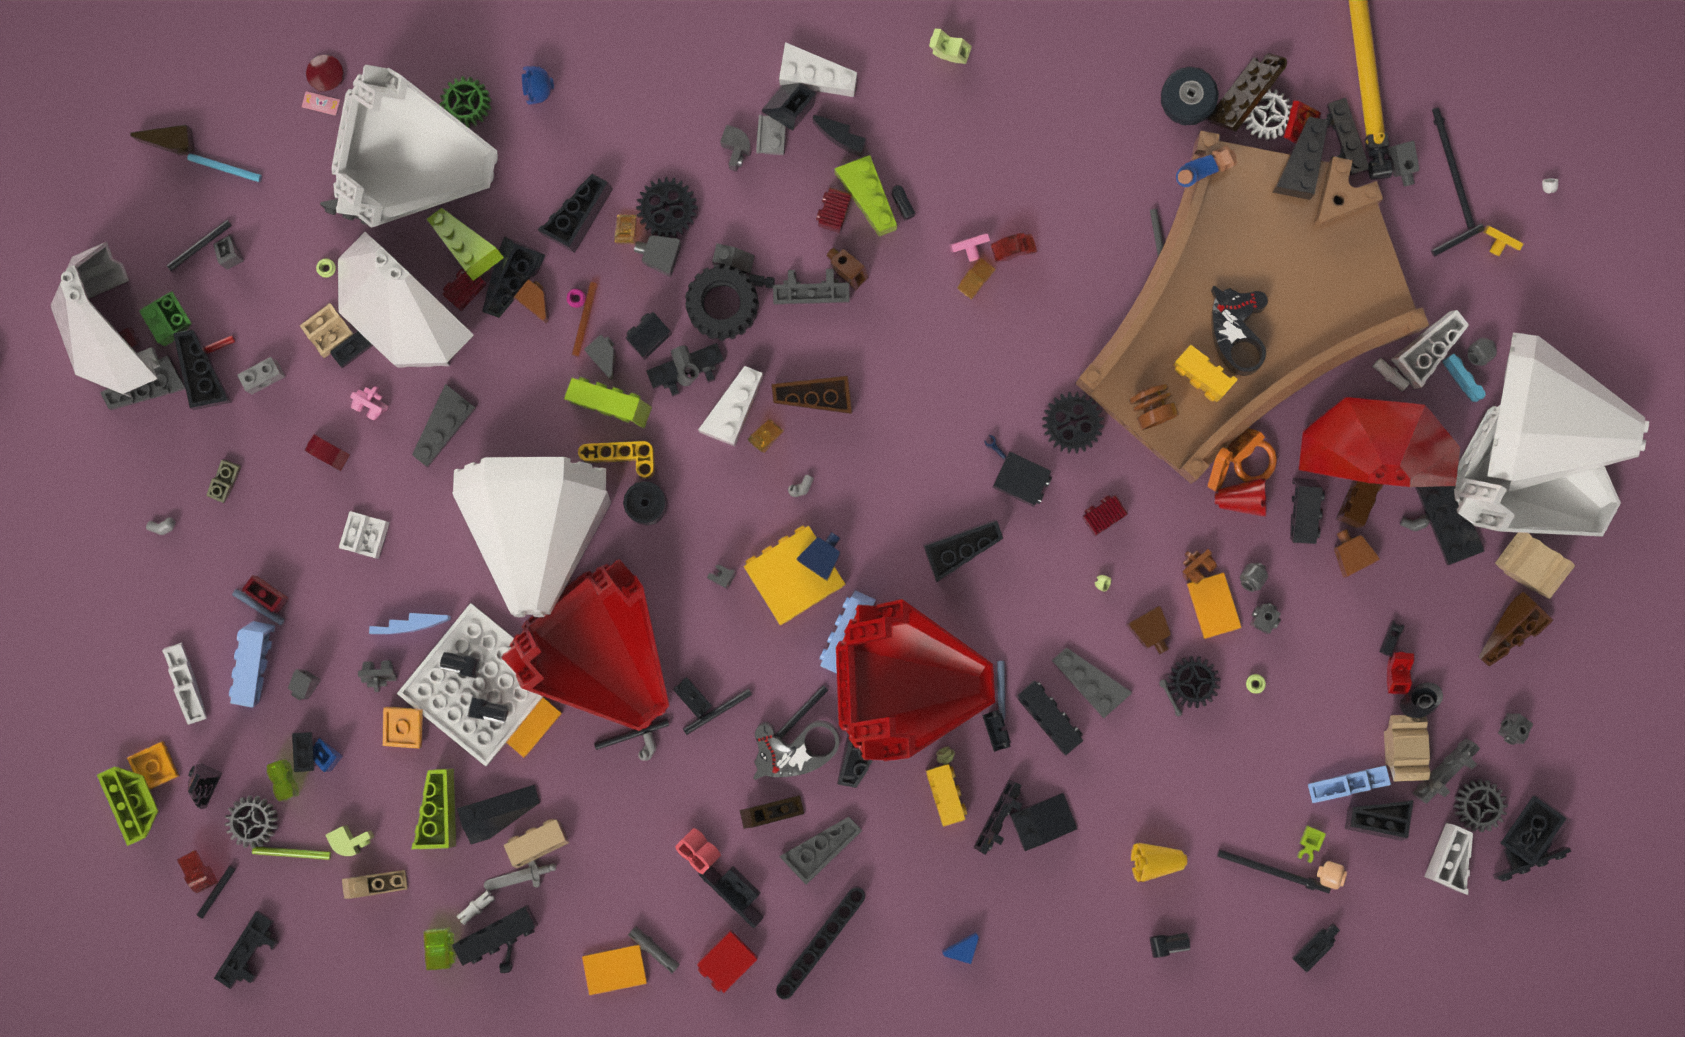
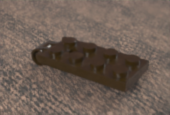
M1272 53L1266 54L1261 62L1254 57L1217 104L1213 113L1207 118L1208 121L1236 132L1285 70L1287 59Z

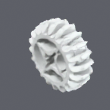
M1269 89L1260 100V102L1269 101L1268 105L1256 106L1243 122L1249 123L1246 126V130L1253 129L1251 135H1254L1256 132L1259 133L1258 139L1262 135H1264L1265 140H1268L1270 135L1273 139H1276L1277 134L1282 136L1284 134L1283 130L1285 131L1292 105H1287L1290 101L1288 98L1283 100L1284 93H1281L1280 96L1277 95L1278 90H1274L1271 93ZM1275 104L1279 107L1281 113L1275 109ZM1269 109V117L1266 120V111ZM1254 114L1255 116L1259 117L1261 121L1260 124L1254 118ZM1269 122H1280L1275 127H1266Z

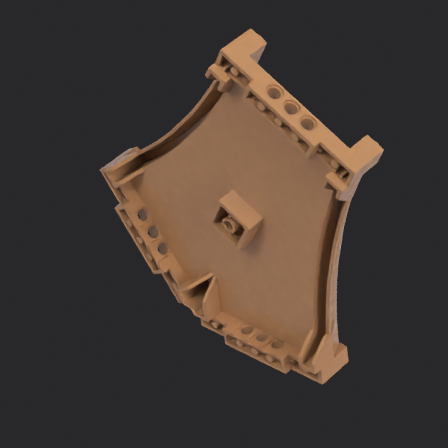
M1200 131L1197 136L1190 161L1208 155L1213 156V151L1228 146L1231 150L1235 151L1237 165L1223 172L1218 167L1219 172L1201 179L1190 187H1185L1169 235L1142 291L1113 337L1075 383L1102 406L1106 413L1159 459H1163L1190 484L1195 482L1207 470L1223 447L1227 448L1259 418L1316 378L1371 349L1398 341L1418 333L1429 326L1423 307L1417 310L1415 308L1378 204L1383 200L1378 183L1375 181L1358 188L1352 187L1348 181L1352 160L1333 157L1329 162L1321 161L1315 194L1310 200L1272 193L1287 163L1289 154L1218 141L1220 134ZM1335 197L1338 198L1342 204H1335L1333 199ZM1213 286L1222 291L1231 288L1238 293L1261 291L1268 298V304L1261 313H1252L1250 318L1244 322L1263 342L1266 348L1265 361L1260 369L1252 375L1240 376L1233 373L1218 355L1213 340L1211 313L1214 303L1211 293ZM1241 342L1235 343L1236 345L1232 347L1231 356L1238 366L1250 368L1259 363V352L1252 344ZM1190 345L1210 359L1209 361L1216 367L1221 366L1224 369L1223 373L1230 379L1233 376L1238 379L1218 402H1212L1207 399L1202 389H1196L1190 384L1188 377L1185 375L1181 376L1175 371L1176 367L1173 364ZM1167 384L1169 389L1161 394L1171 393L1172 396L1165 400V403H1175L1179 415L1155 427L1141 430L1137 418L1144 414L1143 410L1134 412L1133 408L1139 405L1140 402L1130 404L1129 399L1151 386Z

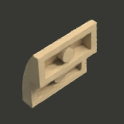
M331 303L300 325L323 358L331 354L330 351L353 335V332Z

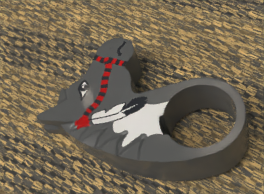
M825 720L813 721L804 728L791 744H787L782 738L775 736V729L771 723L763 722L759 724L755 731L759 753L754 760L758 770L753 779L756 780L765 775L770 777H791L806 774L820 768L838 750L840 735L837 728ZM814 727L829 729L835 737L834 748L826 754L819 755L814 753L813 755V752L809 749L807 750L805 736L808 731Z

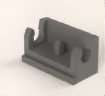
M716 565L715 567L722 571V573H717L719 577L709 573L707 578L728 590L737 573L733 569L730 571L721 565Z

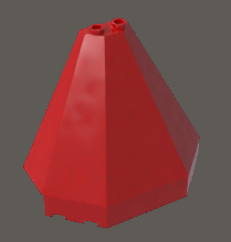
M1343 397L1303 429L1299 470L1366 483L1403 487L1456 486L1461 447L1425 404Z
M620 559L616 560L611 566L605 564L597 567L593 573L589 570L580 575L563 590L551 614H545L544 617H534L532 615L522 625L523 632L514 637L509 645L511 649L501 657L516 673L515 676L522 689L637 731L650 726L652 720L657 716L663 715L669 707L644 588L636 575H633Z
M899 599L877 604L876 606L857 605L855 609L857 613L854 619H850L844 630L845 636L843 640L839 641L836 646L838 719L840 728L849 734V740L855 748L860 749L864 760H883L885 762L910 758L995 703L993 663L905 600Z

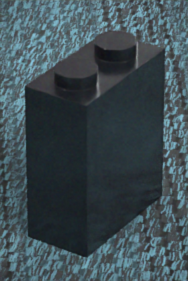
M1009 452L992 488L1034 507L1036 503L1040 505L1044 496L1041 492L1044 486L1048 487L1052 480V477L1049 476L1051 471L1015 453Z

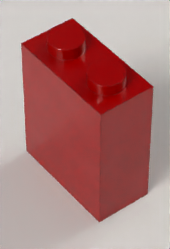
M730 930L697 963L699 967L697 970L703 977L706 978L708 976L713 981L711 985L718 992L721 990L725 993L758 960V956Z

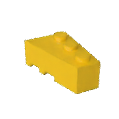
M1190 345L1173 364L1176 367L1175 371L1181 376L1185 375L1188 377L1193 387L1202 389L1207 399L1212 402H1218L1238 379L1234 376L1230 379L1223 373L1224 369L1221 366L1216 367L1209 361L1210 359Z
M947 763L925 770L942 826L965 820L964 815H967L965 804H961L959 796L962 795L959 785H955L953 780L956 777L953 766L949 767Z

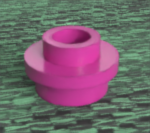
M572 289L568 292L567 302L571 307L579 308L584 305L586 296L582 290ZM574 296H579V301L574 302Z

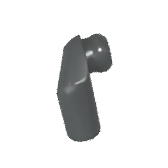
M1425 514L1420 515L1416 520L1403 516L1400 521L1401 526L1412 531L1424 529L1430 523L1429 517Z

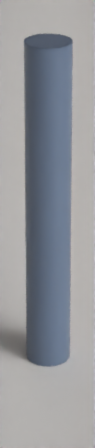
M235 589L232 593L234 597L277 624H283L284 618L271 612V610H268L243 592Z
M997 661L998 710L1002 713L1003 719H1006L1005 661Z

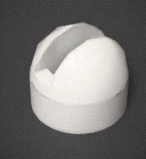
M1544 179L1542 181L1543 190L1548 194L1556 192L1558 189V179Z

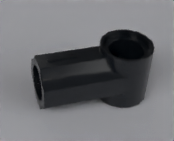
M444 652L440 660V668L458 672L463 676L476 678L481 659Z
M472 697L467 716L505 723L509 707Z
M1187 933L1170 936L1157 935L1149 938L1153 958L1169 956L1170 953L1190 950V941Z

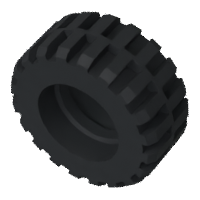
M714 265L712 269L708 267L703 269L704 272L698 273L694 277L695 280L690 282L688 285L689 290L685 295L686 310L693 326L701 334H705L711 339L718 338L719 341H725L726 338L732 340L739 334L743 335L746 333L745 330L747 328H751L754 319L758 315L759 301L753 282H751L746 273L743 274L740 269H733L729 265L724 267ZM719 286H727L734 289L740 298V307L737 313L724 320L712 318L706 312L704 306L706 295L712 289Z

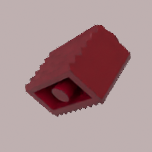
M829 188V192H825L822 198V203H824L823 209H819L816 220L818 221V226L840 233L852 194Z
M463 268L457 272V278L453 283L449 282L443 288L444 292L442 293L461 312L487 285L480 277L473 281Z
M1108 495L1100 500L1101 505L1096 508L1093 505L1084 511L1086 515L1082 518L1094 536L1128 515L1116 495L1112 498Z
M254 575L250 577L242 589V592H245L252 599L264 605L271 612H280L289 599L266 581Z

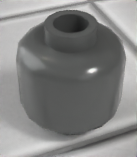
M1483 337L1476 340L1468 348V359L1474 365L1484 366L1497 355L1496 344L1492 340Z
M1249 563L1239 578L1244 589L1254 592L1262 589L1269 575L1263 564Z

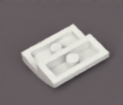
M350 511L339 548L379 559L390 522Z

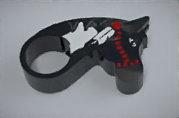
M1213 286L1211 293L1214 303L1211 313L1213 340L1218 355L1233 373L1240 376L1252 375L1260 369L1265 361L1266 348L1263 342L1244 322L1250 318L1252 313H1261L1268 304V298L1261 291L1238 293L1231 288L1222 291ZM1246 342L1255 346L1259 352V363L1250 368L1238 366L1231 356V349L1236 345L1235 343Z

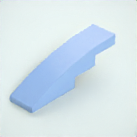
M409 613V621L389 620V627L370 626L369 634L415 632L451 620V616Z
M1385 765L1310 783L1308 788L1312 803L1388 786L1391 785L1387 766Z

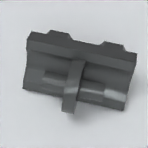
M390 660L382 661L381 669L375 670L373 662H363L361 671H358V677L361 678V682L367 683V687H374L375 692H380L382 686H387V681H397V675Z

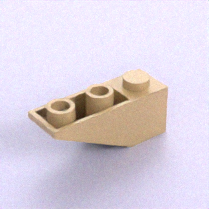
M405 870L342 879L343 893L346 899L407 889Z

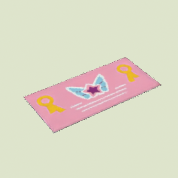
M306 91L302 108L336 116L340 99Z

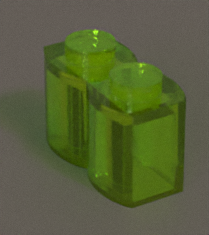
M279 760L267 765V775L273 783V793L276 799L280 802L297 797L299 789L296 781L292 778L293 772L290 763L287 760Z
M450 927L426 929L424 931L426 970L450 969L452 963H455V952L451 950V944L454 943V934L450 932Z

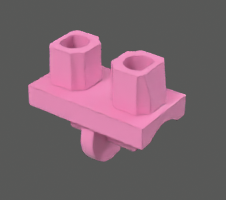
M376 386L371 390L367 387L364 391L359 389L356 393L352 392L350 396L353 399L351 408L359 412L363 410L364 406L370 408L366 416L374 421L383 412L387 411L389 406L381 402L383 396L378 394L379 388Z

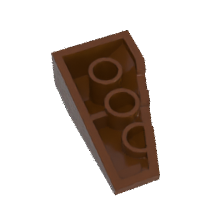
M1523 591L1507 607L1480 653L1479 658L1490 667L1508 655L1510 649L1514 646L1520 647L1524 644V640L1531 635L1533 637L1539 635L1553 619Z

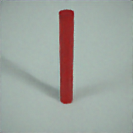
M231 335L205 346L204 349L208 354L234 343L235 339Z

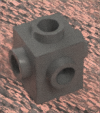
M1270 603L1266 605L1261 604L1256 606L1251 616L1254 618L1250 625L1265 634H1270L1273 628L1276 629L1281 621L1279 618L1281 613L1277 611L1278 608Z
M1507 713L1501 723L1498 734L1508 744H1524L1529 737L1533 723L1521 714Z

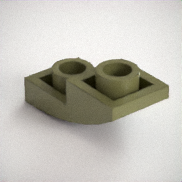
M222 459L216 476L211 480L206 496L225 503L235 484L241 466Z

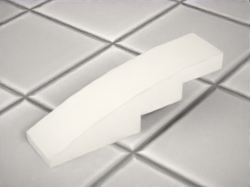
M183 643L164 648L162 651L169 666L168 672L175 686L174 692L187 724L206 719L207 716L201 694Z

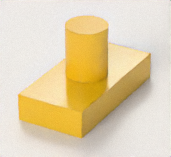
M1486 226L1483 233L1496 239L1489 252L1498 257L1506 245L1519 251L1523 246V243L1491 226Z

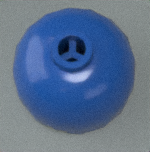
M539 66L523 67L526 73L522 74V89L524 96L528 94L529 99L526 100V103L532 105L547 100L551 89H554L553 78H549L548 73Z

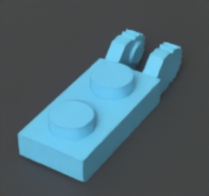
M1452 354L1443 360L1444 366L1471 401L1477 402L1485 397V390H1483L1482 386L1475 383L1473 375L1467 372L1462 360L1458 356Z

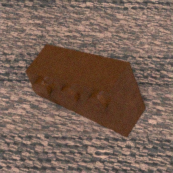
M1353 480L1336 520L1356 529L1365 526L1371 509L1375 505L1377 493L1384 484Z

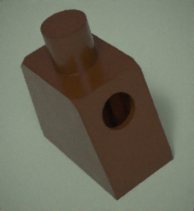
M832 248L826 256L831 260L830 263L833 270L849 283L855 291L869 278L865 266L845 249L838 252L835 248Z
M1160 606L1126 624L1146 649L1154 645L1159 655L1169 650L1164 639L1170 636L1171 632Z

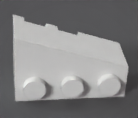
M1446 823L1424 877L1468 895L1467 880L1468 876H1470L1468 867L1469 858H1471L1473 833L1456 825Z

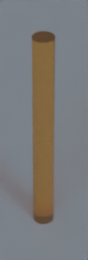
M590 282L572 356L579 357L597 288V283Z

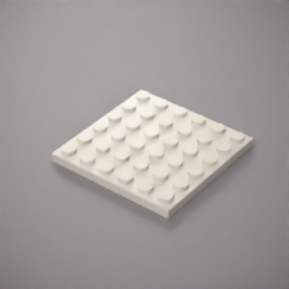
M470 603L397 694L415 709H423V715L483 765L488 766L544 696L522 689L515 676L516 673L501 658L504 653L511 649L509 645L514 637ZM448 652L463 657L469 656L481 659L477 677L471 678L460 675L458 672L440 668V660L443 653ZM471 698L487 700L489 703L508 706V715L505 723L468 717Z

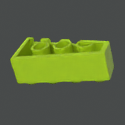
M869 155L834 168L836 177L841 181L846 191L852 194L856 205L865 215V218L877 235L880 237L896 231L897 224L871 156Z
M440 208L427 218V221L473 281L504 258L496 247L443 208Z
M579 377V379L571 378L564 398L566 401L592 411L596 409L597 412L610 417L614 415L615 418L629 423L632 421L642 428H645L652 409L637 394L630 393V395L623 394V390L615 387L610 390L607 389V385L596 382L594 385L590 383V380Z
M454 769L428 770L422 806H420L419 810L420 816L415 829V840L412 843L411 849L455 847Z

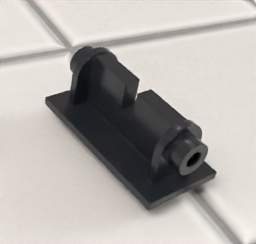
M995 710L982 715L994 752L1011 747L1007 730L1002 731L1001 728L1005 726L1002 713L999 710Z

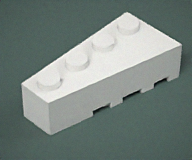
M785 42L779 82L781 86L801 83L813 91L854 97L857 72Z
M1458 310L1449 311L1391 360L1414 389L1422 388L1426 383L1425 381L1432 375L1437 365L1445 358L1449 349L1456 343L1469 324Z
M744 366L698 429L699 432L735 446L763 379V373Z

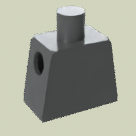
M1410 141L1386 148L1388 159L1391 161L1393 176H1401L1404 187L1415 184L1413 172L1419 171L1415 142Z
M651 235L647 244L637 241L634 252L643 254V264L671 277L682 243L680 239Z

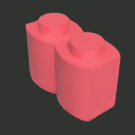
M695 828L675 846L678 853L686 860H689L691 866L701 874L708 870L721 856L719 850L713 844L707 842L705 836Z

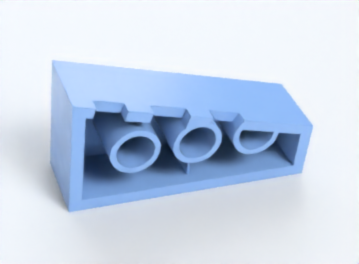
M856 590L851 598H846L843 604V608H845L844 614H839L835 625L838 626L836 632H831L827 640L830 645L827 650L823 649L819 658L822 660L821 667L837 673L836 646L839 641L843 640L845 636L844 630L850 619H854L857 613L855 610L857 605L873 606L876 599Z
M252 621L238 631L237 641H239V645L234 654L236 666L232 670V678L234 680L229 690L231 704L253 708L259 703L264 677H261V674L265 672L268 663L265 655L271 649L272 641H269L270 632H274L276 625Z

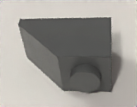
M716 243L712 262L713 265H719L720 267L729 265L733 269L738 268L743 273L751 274L755 255L736 247Z
M600 335L584 350L606 376L612 380L615 368L616 351L613 348L615 344L608 336L604 338Z
M296 669L288 689L292 691L291 695L298 700L309 699L321 680L305 669Z

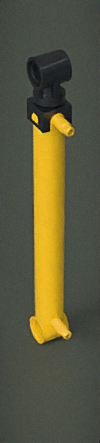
M1348 0L1366 138L1364 139L1365 149L1368 152L1369 158H1373V161H1369L1370 169L1368 173L1371 180L1391 178V161L1384 158V156L1388 155L1386 148L1389 146L1388 133H1385L1368 0Z

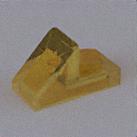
M617 215L614 243L617 245L636 244V215Z
M980 258L974 267L967 272L957 289L972 300L996 269Z
M768 419L750 435L748 441L759 451L765 453L783 433V430L771 419Z

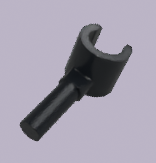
M508 946L506 962L499 964L500 973H509L512 970L511 953L513 946Z

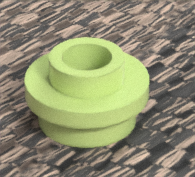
M325 258L317 263L316 270L320 276L328 278L335 273L336 266L332 260ZM328 265L329 270L325 272L324 267Z
M1253 674L1247 678L1246 687L1251 693L1257 694L1265 689L1266 682L1261 675ZM1254 680H1257L1259 683L1256 688L1252 685Z
M948 746L940 749L936 753L938 763L947 764L951 762L955 755L954 750Z

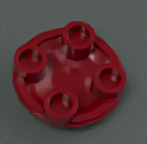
M319 55L312 59L307 66V81L319 92L333 90L343 82L342 65L333 56Z

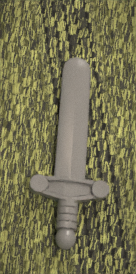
M535 860L528 863L529 868L485 881L484 888L491 891L531 879L533 886L539 887L541 884L540 875L555 871L557 866L550 864L538 867Z

